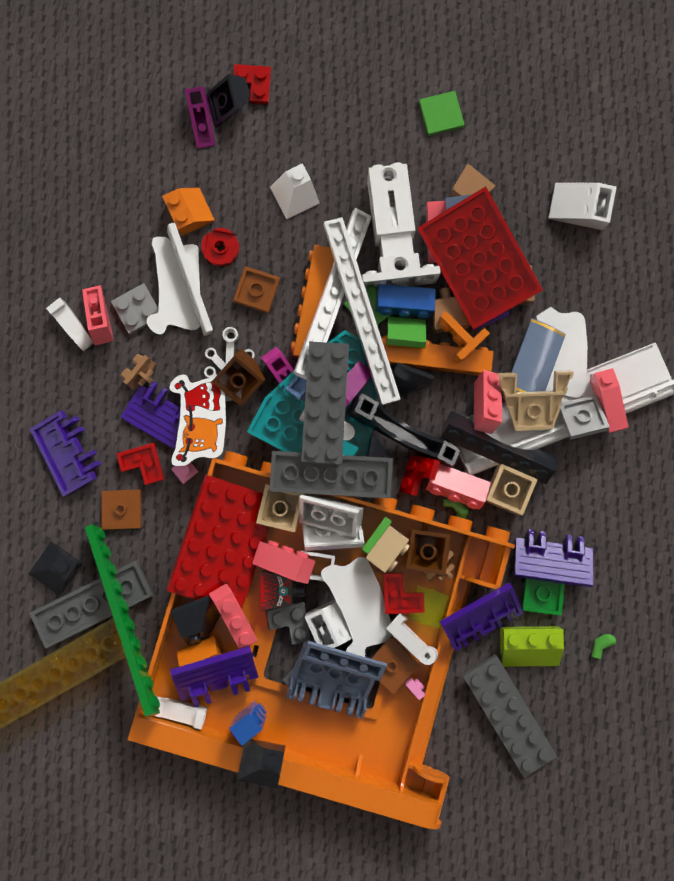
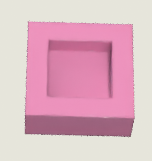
M191 462L185 466H174L172 468V471L183 484L199 473Z
M410 676L405 681V684L420 700L425 696L423 691L425 687L417 678L414 680Z

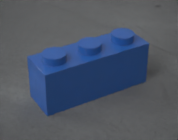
M379 284L376 289L375 312H379L381 315L399 314L401 317L416 315L419 318H428L435 311V289Z
M253 701L239 712L229 728L241 746L263 729L267 712L261 703L257 704L256 701Z

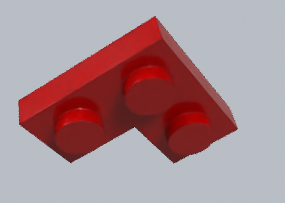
M234 64V75L246 78L247 85L251 86L250 103L269 105L271 67Z
M155 443L116 453L121 472L140 468L145 485L165 480Z
M410 455L399 492L417 496L422 478L435 480L440 461Z
M403 573L383 574L385 614L425 613L424 592L404 593Z

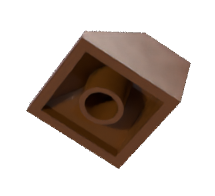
M241 348L212 382L241 407L265 381V378L257 362Z
M412 529L406 569L446 575L451 535Z

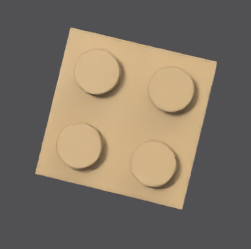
M499 464L490 481L491 484L485 502L517 516H523L538 479Z
M389 525L366 559L384 573L387 570L391 572L398 563L395 560L399 554L403 556L409 548L407 544L409 539Z

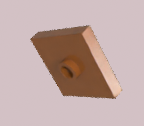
M244 266L233 303L269 314L281 278Z
M141 490L102 491V530L142 528Z
M392 637L371 658L387 663V667L379 682L392 694L420 666Z

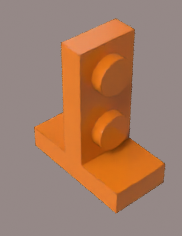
M447 311L438 320L440 327L445 332L449 331L453 335V340L459 346L462 345L464 347L454 357L458 363L465 359L490 334L484 328L472 338Z

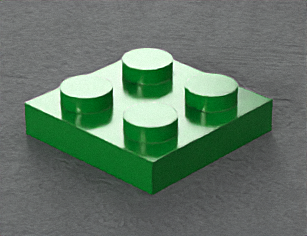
M525 578L521 609L523 611L562 616L565 584Z

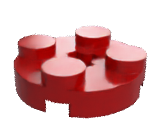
M225 228L213 229L212 232L204 236L201 243L205 259L214 266L223 267L231 265L239 255L240 246L236 236ZM223 243L225 249L219 252L216 246Z

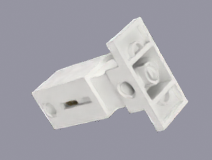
M397 162L390 166H372L368 170L367 184L375 246L380 248L381 257L378 264V273L377 271H368L362 274L365 289L368 285L378 287L379 284L408 287L436 284L440 276V266L427 264L420 268L419 255L413 252L412 241L415 234V223L407 164Z

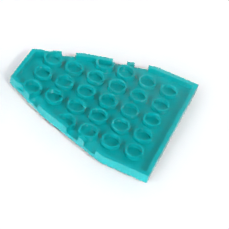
M344 330L337 337L327 342L349 344L348 373L358 361H361L368 367L359 337ZM293 370L284 381L265 397L247 432L284 452L302 453L304 422L299 420L305 409V398L301 402L285 389L296 377L293 374ZM372 377L369 378L355 397L363 393L377 401V392ZM351 400L345 407V422L353 426L355 434L347 442L359 448L354 456L366 457L369 452L372 428L346 415L352 403Z

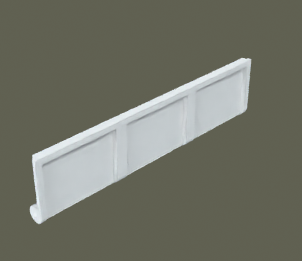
M653 343L587 369L584 394L578 398L564 395L561 403L594 395L590 384L593 374L613 368L620 385L625 413L627 414L674 395V379H671L657 344ZM505 402L502 403V423L492 434L486 433L502 443L527 450H537L569 437L560 411L553 429L515 431L512 427ZM474 415L466 417L474 423ZM455 444L456 447L461 449L459 455L465 472L469 475H474L499 465V463Z

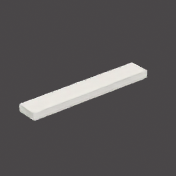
M168 224L167 233L203 335H210L213 329L176 224Z

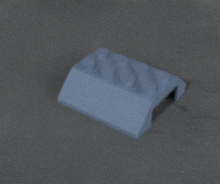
M306 641L302 645L293 668L286 698L294 700L300 685L297 701L302 702L307 686L312 688L309 696L310 705H314L316 700L317 707L332 711L335 706V712H340L344 697L349 698L346 710L347 715L352 716L354 711V717L363 719L367 710V697L375 680H381L387 663Z

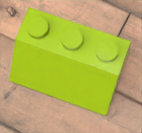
M558 626L500 628V657L503 667L560 666L564 651L563 628Z

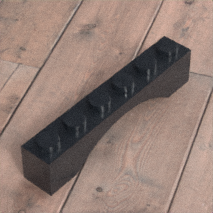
M363 393L353 398L346 415L424 458L438 460L440 464L448 467L454 466L461 450L443 439L436 438L405 424L390 414L379 402Z
M453 411L450 412L443 424L442 439L538 479L537 481L547 484L556 471V457L541 450L520 449L502 443L485 432L474 430V423L469 418Z

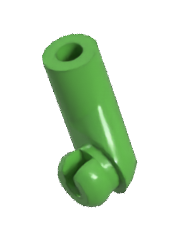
M446 497L443 498V507L454 508L457 512V517L463 519L467 517L468 508L465 504L452 502Z
M604 634L596 638L591 657L601 659L603 649L615 645L616 638L611 634Z

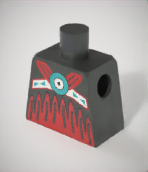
M261 571L260 610L291 606L293 604V596L304 597L305 585H293V580L274 572Z

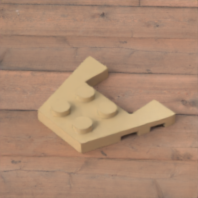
M571 370L554 371L553 391L516 392L517 374L498 373V380L513 429L515 431L553 429L561 409V401L567 393V386L574 372Z

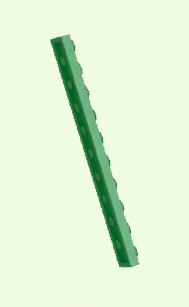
M91 524L85 527L138 697L145 717L155 716L160 713V702L152 689L154 684L146 670L147 662L140 652L141 644L134 633L135 625L127 612L129 607L123 599L121 593L123 589L115 575L117 570L111 562V552L104 541L105 533L102 528Z

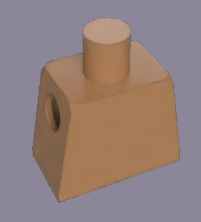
M467 164L450 195L452 197L471 195L485 186L491 194L495 185L471 165Z
M451 288L440 289L441 299L435 300V311L433 312V334L445 332L440 327V322L438 321L445 311L464 329L469 328L470 323L456 297H452Z

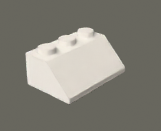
M305 493L300 496L299 523L356 538L363 520L364 508L335 499Z

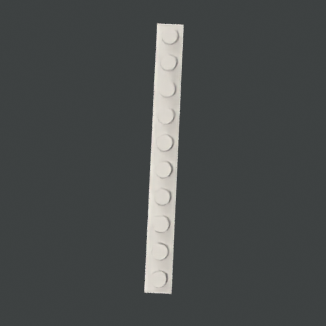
M357 208L352 211L346 228L356 259L372 217ZM335 261L293 373L306 380L309 341H328L345 293Z
M343 218L325 221L323 226L379 402L382 406L397 402L401 398Z

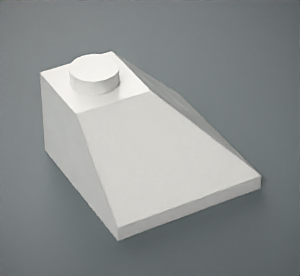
M303 163L286 171L270 186L286 220L320 204Z

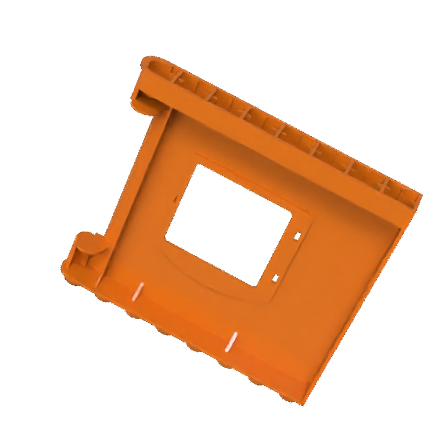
M225 451L223 460L212 458L207 475L264 493L265 485H270L271 463L263 461L261 470L258 471L245 467L248 457ZM314 494L364 508L361 523L364 545L385 517L392 521L391 527L409 539L408 545H410L412 529L451 535L449 551L451 550L454 553V558L447 564V567L450 564L455 566L451 571L454 576L452 580L446 577L441 581L438 579L440 575L438 574L429 582L424 572L406 569L409 548L403 556L399 554L395 560L398 563L391 572L387 570L384 573L368 561L379 583L383 598V574L403 573L404 593L424 592L425 613L403 614L408 618L405 624L428 646L436 648L438 651L437 660L430 665H425L394 636L392 638L420 664L411 674V677L414 680L417 678L424 685L423 691L425 696L419 700L406 686L405 682L394 694L382 683H379L374 705L370 709L367 708L363 719L354 717V711L352 716L347 715L348 703L344 701L340 712H335V706L332 711L317 707L316 700L314 705H310L309 696L311 692L306 690L302 702L297 701L298 693L294 700L286 698L288 689L286 684L268 680L264 677L276 629H268L265 610H260L261 571H271L256 566L242 608L257 638L256 642L249 645L251 652L253 653L255 645L259 646L257 656H253L259 678L250 680L249 675H246L250 691L246 692L244 690L243 683L237 684L238 695L234 696L229 681H227L228 687L213 692L208 687L212 703L207 704L204 695L198 696L199 705L208 707L202 729L193 728L192 725L163 717H145L139 700L128 740L239 773L244 745L241 746L229 728L235 716L253 701H256L257 704L261 703L267 712L265 714L267 717L262 731L251 739L286 746L278 785L420 827L439 829L441 826L439 816L450 777L442 771L423 765V760L453 653V647L440 621L465 607L471 582L488 588L498 589L501 587L510 550L515 548L514 544L508 543L511 532L487 526L485 536L470 532L473 521L450 515L447 525L432 521L435 513L434 510L412 505L410 514L395 510L397 500L393 498H374L373 503L357 499L358 497ZM298 523L295 532L269 526L265 543H268V540L280 543V548L283 545L294 548V553L305 550L302 523ZM363 547L314 550L315 552L334 554V565L346 566L358 557H367V554L362 551ZM309 555L308 558L315 560L311 574L321 575V571L331 565L332 559ZM176 593L171 594L148 670V676L151 677L154 684L152 689L157 697L180 700L170 670L179 667L177 651L189 646L181 638L170 610L198 599ZM220 616L208 638L215 637L223 654L238 650V646ZM190 692L189 699L183 700L184 702L193 703Z

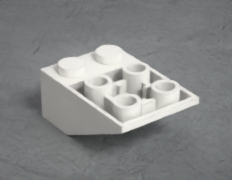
M555 183L548 219L603 230L610 223L616 186L602 183Z
M336 600L306 613L305 619L316 643L335 648L352 639Z

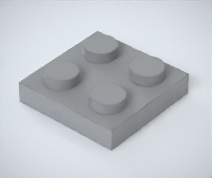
M144 283L111 301L129 334L147 326L148 316L159 311Z
M596 394L560 404V414L570 440L609 430V424Z

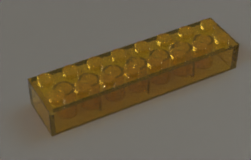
M114 618L0 682V729L125 658Z

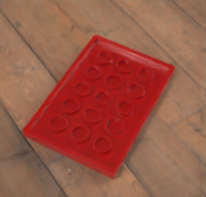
M486 186L417 228L437 265L440 266L443 276L473 329L543 291Z
M205 475L166 588L168 592L200 599L206 596L210 597L209 593L227 584L241 609L243 608L256 565L252 563L259 542L265 541L269 526L256 523L263 493Z

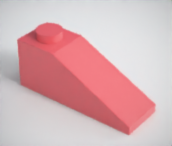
M101 285L82 289L88 331L94 345L114 341Z
M611 368L594 373L590 379V384L594 395L596 394L609 424L608 432L613 433L628 429L621 389L614 369Z

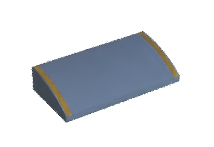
M531 319L511 373L517 374L516 392L546 391L566 336L565 333L539 320Z

